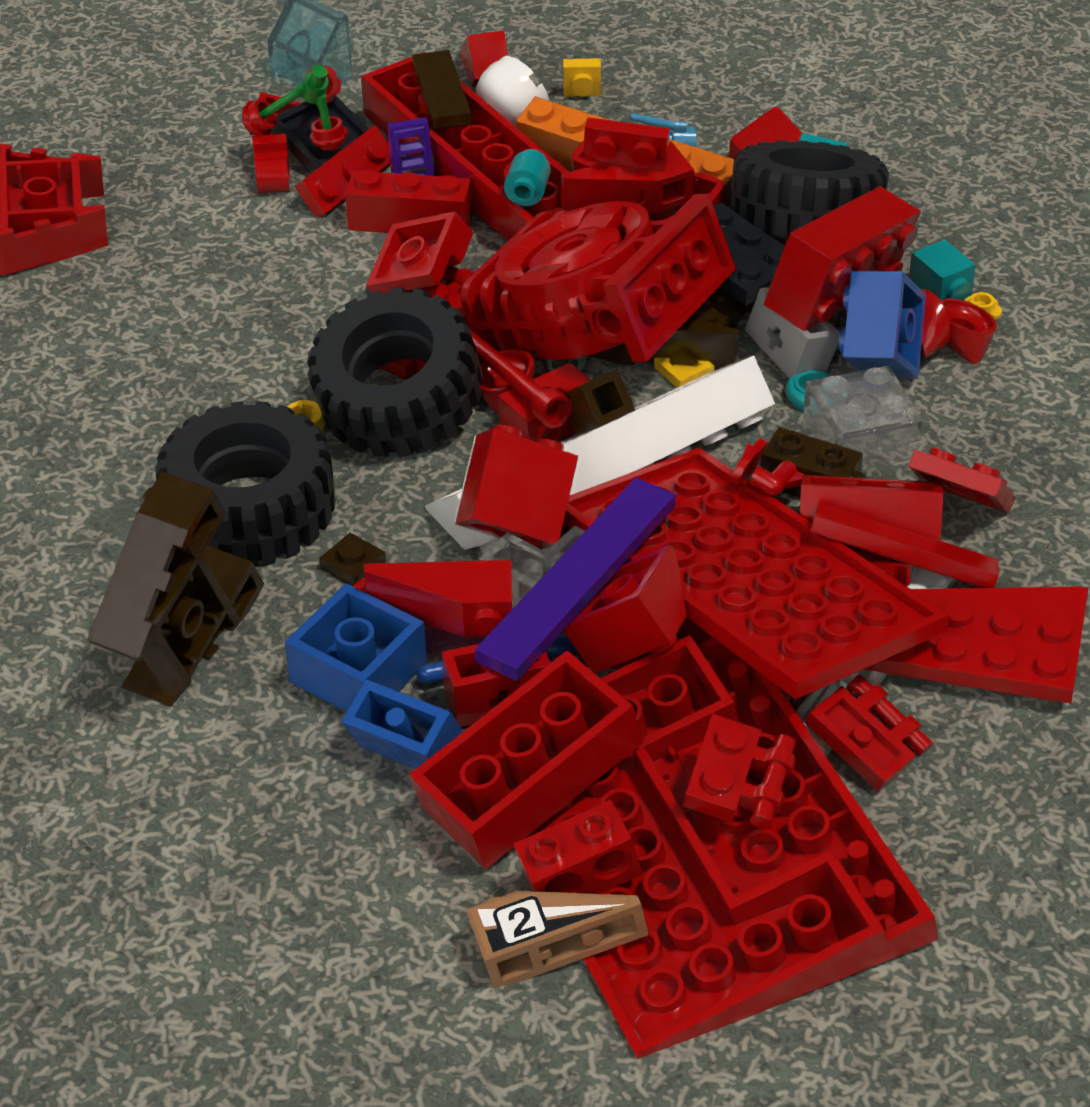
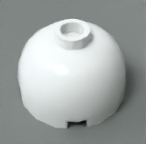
M504 56L492 63L483 72L476 86V94L515 127L517 118L535 96L550 101L543 84L541 83L536 87L529 78L534 72L523 62L510 56Z

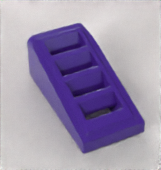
M427 118L388 124L391 173L402 174L405 170L421 168V170L411 171L410 173L434 176ZM419 136L417 141L399 144V139ZM420 152L418 155L401 157V155Z

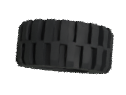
M779 140L772 143L766 141L760 142L757 145L751 144L742 149L734 158L729 208L779 243L786 245L790 233L879 186L887 190L889 172L884 162L880 161L877 156L868 155L865 151L854 150L848 146H836L825 142L813 143L801 140L796 142Z
M391 288L389 293L381 294L379 290L367 293L368 298L357 301L355 298L346 303L344 306L345 310L340 314L335 311L326 321L327 328H320L313 340L314 347L310 349L307 360L309 366L307 373L310 385L327 426L331 428L333 435L344 443L348 440L350 448L362 453L367 448H370L373 456L388 457L389 452H397L399 457L410 456L413 450L423 448L425 452L436 447L435 442L441 438L447 441L458 431L456 426L459 423L464 425L473 414L472 406L475 407L479 402L482 393L480 386L483 382V374L470 328L466 324L461 312L451 307L450 302L437 295L431 298L430 293L427 291L414 289L410 293L406 292L405 288ZM419 359L427 362L417 374L403 382L387 386L364 384L374 371L392 361Z
M240 401L231 402L230 407L219 408L217 405L208 408L204 415L198 417L195 414L185 420L182 429L176 427L166 439L167 443L163 444L158 453V463L155 466L156 480L162 471L211 488L216 494L226 515L208 545L215 549L249 561L261 560L262 565L276 562L275 556L284 553L288 558L300 552V544L302 542L307 545L313 543L320 536L319 529L325 530L332 519L331 512L335 509L336 498L330 446L327 445V439L323 432L317 426H314L310 419L301 413L295 415V412L289 407L279 405L275 408L271 407L268 402L256 401L255 405H244V402ZM245 477H264L270 479L248 487L221 486L232 480Z

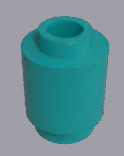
M528 149L520 152L513 158L504 182V191L507 197L515 204L531 206L542 199L551 174L550 164L542 152Z

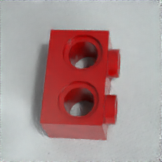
M608 800L513 843L526 880L533 892L601 894L643 875L632 838L612 800Z

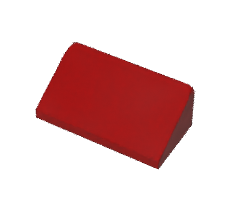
M775 106L730 139L729 158L734 159L742 149L751 144L757 145L760 142L766 141L772 143L779 140L796 142L800 139L802 132L781 109Z

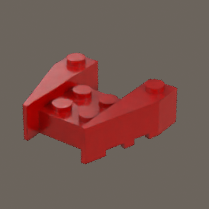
M0 144V275H8L65 260L108 246L105 205L83 206L82 201L83 198L104 196L101 156L72 153L70 158L47 156V149L32 148L30 154L12 152V145Z

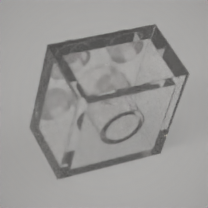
M889 365L806 381L803 420L813 438L863 453L861 470L911 460L914 450H919L923 421Z

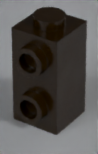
M778 427L766 445L760 461V466L770 472L782 461L788 460L794 463L797 471L804 475L867 478L866 473L861 472L863 453ZM801 486L784 489L782 492L800 498Z

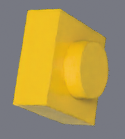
M601 58L563 59L564 97L601 96Z
M654 358V368L677 388L714 371V365L709 361L698 360V365H671L669 363L670 358Z

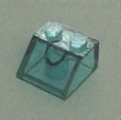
M287 0L267 40L270 70L276 76H283L298 85L304 82L306 73L315 65H326L336 71V77L341 80V85L352 79L348 16L316 0Z

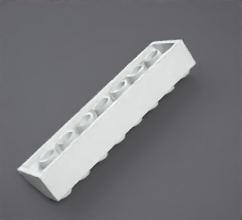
M751 356L714 370L635 407V411L601 427L560 442L564 445L563 451L578 455L570 495L653 465L655 461L664 457L669 459L691 450L690 445L699 440L702 441L704 446L714 443L728 436L725 428L734 423L737 424L739 429H742L762 420L763 417L760 411L774 405L775 402L755 357ZM462 489L425 505V509L464 550L479 546L481 552L484 553L507 542L453 525Z

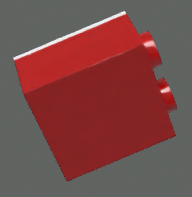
M495 425L494 428L477 434L474 437L453 525L536 551L558 546L578 455L563 451L564 445L557 441L537 439L536 442L521 437L522 431L515 427Z

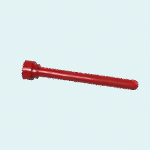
M470 329L478 358L532 403L533 414L541 423L553 429L567 422L573 409L572 402L567 396L555 388H541Z

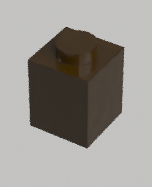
M618 369L563 392L572 402L573 409L569 420L576 436L635 411V407Z

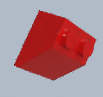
M669 544L623 564L563 630L595 674L611 667L618 670L632 663L638 656L650 651L655 655L660 654L676 642V633L687 615L677 555L672 545Z

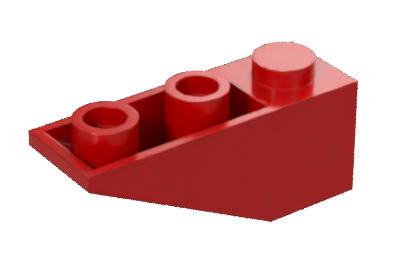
M669 141L668 161L665 171L597 163L562 174L561 208L563 210H575L598 203L628 201L642 205L648 213H657L685 204L693 196L694 168L672 141Z

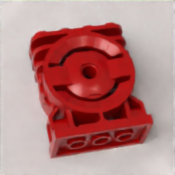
M709 193L694 194L675 215L657 221H651L647 210L640 204L628 201H612L593 204L575 210H561L557 213L554 211L538 213L465 281L461 290L460 300L473 332L498 352L506 349L528 350L532 355L542 359L566 360L596 354L625 343L633 362H647L734 272L736 267Z

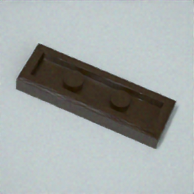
M443 50L412 54V67L432 128L442 129L471 124V111L450 51Z

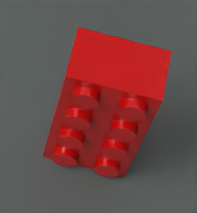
M879 186L791 232L763 305L803 331L810 329L820 322H827L832 315L845 309L843 295L845 287L850 285L852 271H902L903 263L900 261L905 250L913 243L917 236L918 228L915 225L921 210Z
M566 651L408 775L423 810L484 869H487L514 847L513 843L526 838L643 743L633 705L569 651Z

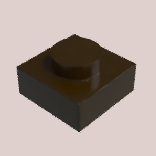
M350 532L319 558L320 569L353 586L364 577V564L386 563L385 551Z

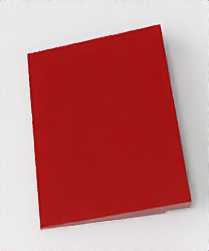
M691 635L676 641L669 649L655 655L651 653L601 677L604 682L633 705L643 743L527 837L608 800H612L632 838L643 875L601 894L638 896L649 935L584 958L583 960L637 1059L743 1020L938 940L934 914L776 684L715 638L697 645ZM692 669L709 706L699 710L687 681L676 674ZM712 713L761 729L757 744L759 747L765 749L772 748L775 738L780 734L789 735L796 741L793 751L796 758L793 773L785 779L782 787L785 795L781 812L773 817L771 826L768 829L754 827L750 822L753 811L737 807L731 823L682 806L690 779L687 778L676 752L703 742ZM700 750L693 752L696 761ZM749 770L745 782L757 786L762 783L764 774Z

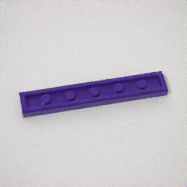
M635 477L475 649V662L518 681L675 508L676 494Z

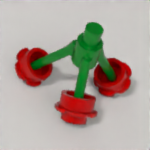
M326 65L313 66L306 73L304 82L274 103L270 104L264 99L251 100L246 102V106L242 108V123L250 133L258 136L269 135L272 128L277 124L276 112L300 97L308 103L316 104L319 108L321 118L314 121L311 125L312 133L310 134V140L313 141L314 145L319 146L322 150H334L342 145V141L348 135V130L343 126L342 120L339 117L329 116L327 103L333 101V97L340 93L341 80L336 77V71Z

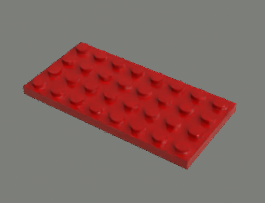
M700 447L569 496L563 524L580 537L635 477L676 494L675 508L624 564L671 544L677 555L687 618L795 700L947 632L948 614L841 542L813 534L810 531L812 524L810 521L773 496L749 484V480L746 479L740 487L729 483L734 470Z

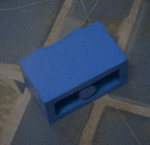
M365 679L341 721L359 746L412 769L419 767L463 732L450 711Z

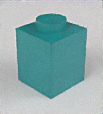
M944 239L912 252L909 278L920 289L931 291L939 300L948 298L964 300L972 295L976 264Z

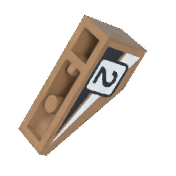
M516 891L502 897L490 898L480 905L466 909L493 988L521 982L649 935L642 905L636 895Z

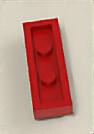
M374 125L294 187L314 215L321 217L345 199L352 171L374 170L379 172L390 163L389 144L376 125Z

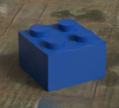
M852 271L850 285L845 287L843 303L847 311L846 328H842L840 331L839 349L843 354V358L867 377L918 379L927 295L903 271Z
M347 583L285 641L290 682L346 712L365 679L399 691L417 673L418 669L427 663L424 622Z

